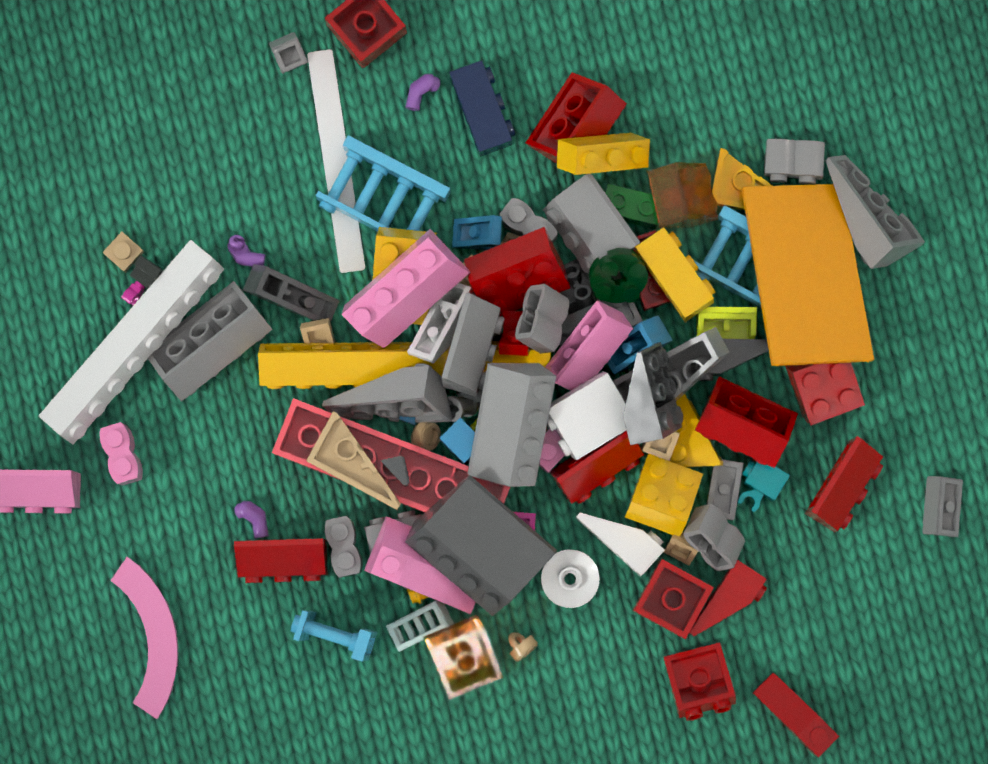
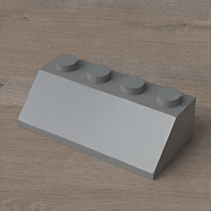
M233 281L174 328L163 340L162 345L148 357V360L162 380L180 401H183L195 393L209 379L215 377L233 360L238 359L252 345L262 340L273 329L235 281Z
M488 363L468 475L508 487L535 486L556 381L555 374L540 363Z

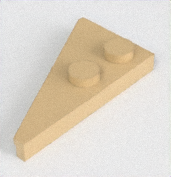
M333 411L306 461L398 510L401 503L338 413Z

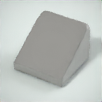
M295 32L269 43L282 74L308 63Z

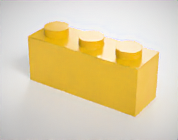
M633 133L558 139L557 168L574 175L648 168L650 139Z
M663 227L635 246V252L644 261L646 268L684 322H687L714 303L712 295L715 293V290L706 278L701 280L695 271L699 268L690 255L685 257L680 251L679 247L682 244L673 231L668 234Z

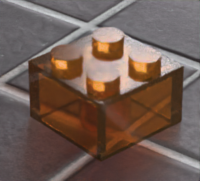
M675 162L647 171L659 228H691L718 220L716 212L717 202L713 197L710 184L711 174L707 169L706 163Z
M477 615L423 637L442 688L449 700L503 678L484 625Z

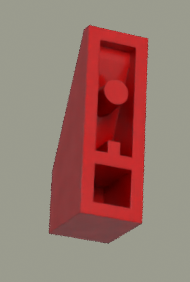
M737 560L734 568L727 571L704 606L689 635L696 636L748 606L753 600L758 602L767 589L763 585L767 579Z
M774 672L752 692L814 756L820 757L839 737Z

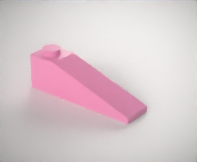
M386 516L364 571L471 614L476 602L405 542L412 526Z

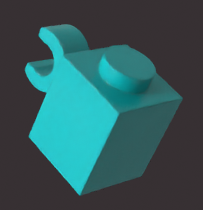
M750 460L742 475L746 477L743 484L753 490L740 494L737 503L742 504L746 497H751L754 505L750 511L755 512L759 508L763 496L771 501L777 498L790 475L776 466L773 468Z

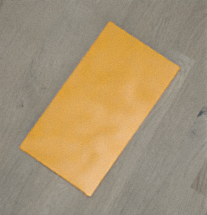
M834 184L742 187L771 366L872 362L874 355L852 236Z

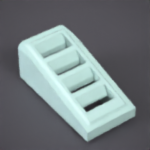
M436 600L387 625L386 628L398 652L454 625L445 604ZM432 609L434 610V612H435V614H436V616H437V618H438V620H439V622H440V624H441V625H439V626H438V624H437V622H436V620H435V618H434V616H433V614H432V612H431ZM422 614H424L431 628L429 631H427L420 617ZM412 619L420 633L419 636H416L409 622ZM400 625H403L410 639L407 642L398 627Z

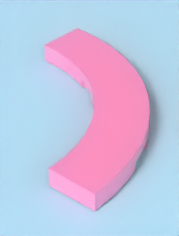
M126 557L110 581L118 586L136 607L143 622L148 643L146 674L133 703L158 719L169 700L178 666L177 630L169 605L154 580L140 565L131 558Z

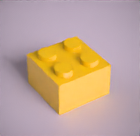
M648 453L625 518L680 537L687 524L703 473Z

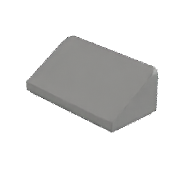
M941 476L927 477L923 534L958 537L962 479Z

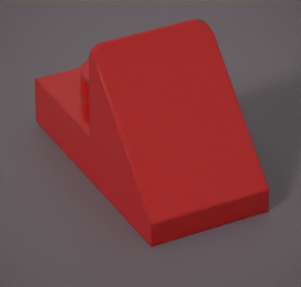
M506 310L503 312L505 319L503 334L499 342V355H529L531 348L518 341L515 337L516 326L523 311Z

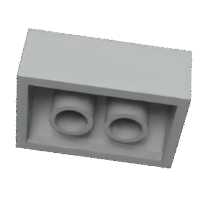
M585 174L553 198L543 209L547 220L559 232L566 247L573 252L581 268L588 275L593 261L597 257L600 260L603 256L608 255L607 251L615 248L633 250L635 246L640 244L638 238L592 174Z
M465 294L441 377L443 388L476 397L479 389L483 390L486 376L484 372L487 361H493L497 345L492 344L495 333L500 335L505 319L500 317V307L473 294Z

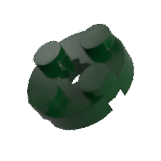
M615 248L607 251L608 255L603 256L600 260L597 257L589 269V281L596 298L610 303H632L636 301L648 281L646 265L639 258V255L627 248ZM618 272H623V278L618 280L612 278V276H617Z

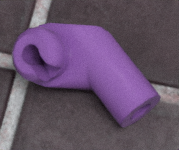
M428 73L411 83L405 108L419 111L422 95L428 91H437L440 87L439 78Z

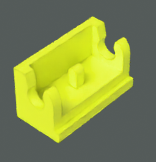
M707 307L696 315V336L716 327L722 339H755L757 332V307Z

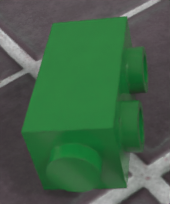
M612 184L607 185V189L604 192L627 223L656 230L664 197Z

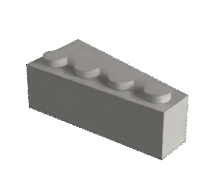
M716 327L667 352L669 359L667 368L669 376L675 382L676 393L674 396L676 401L730 353ZM633 370L613 380L625 403Z

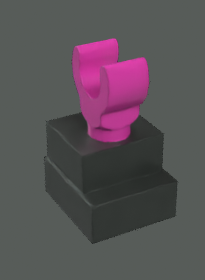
M141 255L134 263L136 267L130 274L136 281L121 296L123 300L133 306L142 296L145 287L148 289L164 271Z

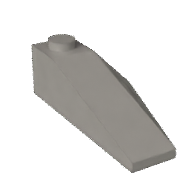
M846 155L828 157L825 160L854 245L866 265L871 269L888 266L925 243L911 221L903 213L898 216L887 205L890 200L884 194L880 195L869 187V178Z

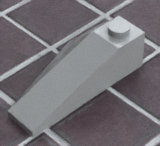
M423 363L416 364L414 367L398 369L324 400L322 407L328 412L332 413L334 411L346 419L371 420L373 415L389 418V421L399 422L400 416L415 417L416 423L448 422L452 419L441 376L430 365Z

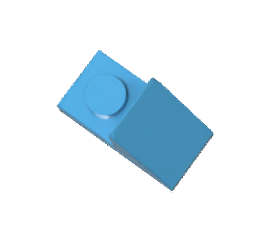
M489 215L454 219L452 248L488 250L500 245L502 217Z

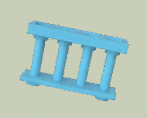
M348 135L343 143V148L347 151L346 156L348 158L328 195L318 191L316 199L320 201L319 207L332 214L337 210L378 231L379 227L389 228L408 190L416 187L424 191L422 194L424 198L407 230L419 231L434 202L438 203L439 200L446 202L451 191L449 187ZM364 160L373 165L371 168L373 172L352 209L339 202L338 199L356 165ZM389 173L398 178V186L379 222L363 213L381 179Z
M724 205L717 217V220L721 222L720 226L722 228L702 264L695 261L699 268L695 272L701 280L706 278L708 281L710 280L761 308L758 284H756L753 292L737 284L753 256L747 219L744 215ZM739 231L746 235L745 240L747 242L728 277L725 278L712 271V268L731 234Z
M302 610L301 616L295 615L290 632L295 633L293 640L306 641L309 639V635L348 647V650L353 652L352 659L361 662L369 660L378 632L370 629H360L358 633L352 634L314 621L317 614L314 611Z

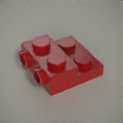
M720 642L663 657L679 718L686 717L687 721H693L703 717V712L714 710L715 713H724L732 709L731 705L736 704V695Z

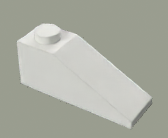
M458 283L430 308L407 351L409 355L435 363L451 346L465 294L469 293L476 296L472 287Z
M579 513L576 516V519L639 576H642L665 551L661 547L663 541L652 531L647 534L641 529Z

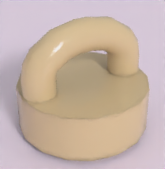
M418 423L413 429L411 444L429 451L433 450L440 442L441 431L436 423Z
M513 632L508 637L509 643L513 647L510 656L516 662L524 659L538 646V642L532 635L525 638L522 634Z

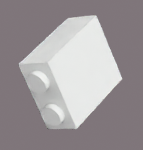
M602 371L551 402L547 426L551 432L556 430L561 440L558 441V445L566 457L571 455L572 458L578 460L626 431L623 419L626 403L609 374Z

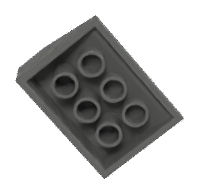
M468 475L414 521L405 541L492 616L511 602L557 551L471 475Z

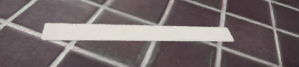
M331 49L309 52L307 54L328 193L348 158L346 156L347 151L343 148L346 136L333 51ZM351 176L338 201L353 209L356 202ZM336 210L334 214L331 213L340 272L347 273L364 270L365 261L359 222Z

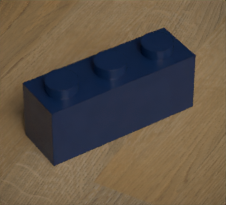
M481 60L449 72L452 85L479 156L482 157L511 146V137L515 136V131L510 119L505 121L501 110L505 109V105L500 93L495 94L491 84L495 83V79L490 66L485 68Z

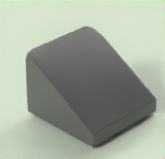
M402 455L381 460L405 487L409 486L410 481L406 462Z

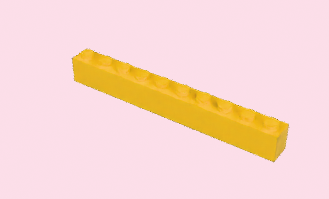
M493 341L492 344L497 345L492 362L487 361L484 372L486 373L488 363H540L545 367L551 360V352L540 354L531 348L528 356L499 355L500 341ZM374 342L262 343L258 351L259 385L267 386L269 389H281L284 386L309 389L313 385H325L329 389L340 388L342 385L358 387L398 369L414 367L419 363L430 365L442 377L450 347L435 363H431L407 353L412 342H391L385 348Z

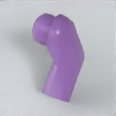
M240 235L230 237L228 251L237 264L253 267V264L265 265V254L250 252L244 242V238Z
M242 501L235 506V515L238 518H245L252 523L255 539L269 536L266 514L263 509L251 501Z

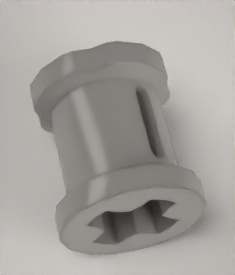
M461 396L447 397L452 414L450 422H456L460 417L463 418V416L471 417L479 409L478 402Z

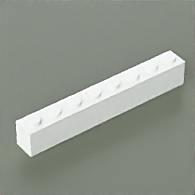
M190 240L38 416L71 444H74L83 437L92 422L105 411L106 406L124 389L129 379L143 367L148 357L162 345L167 335L181 323L186 313L200 301L205 291L218 280L224 268Z

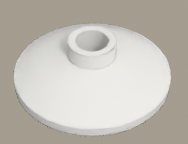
M578 550L557 552L544 565L541 574V584L546 596L556 605L565 608H576L588 603L596 594L600 580L599 571L594 561L588 555ZM568 573L574 574L576 578L575 583L572 585L567 584L564 580L565 575Z

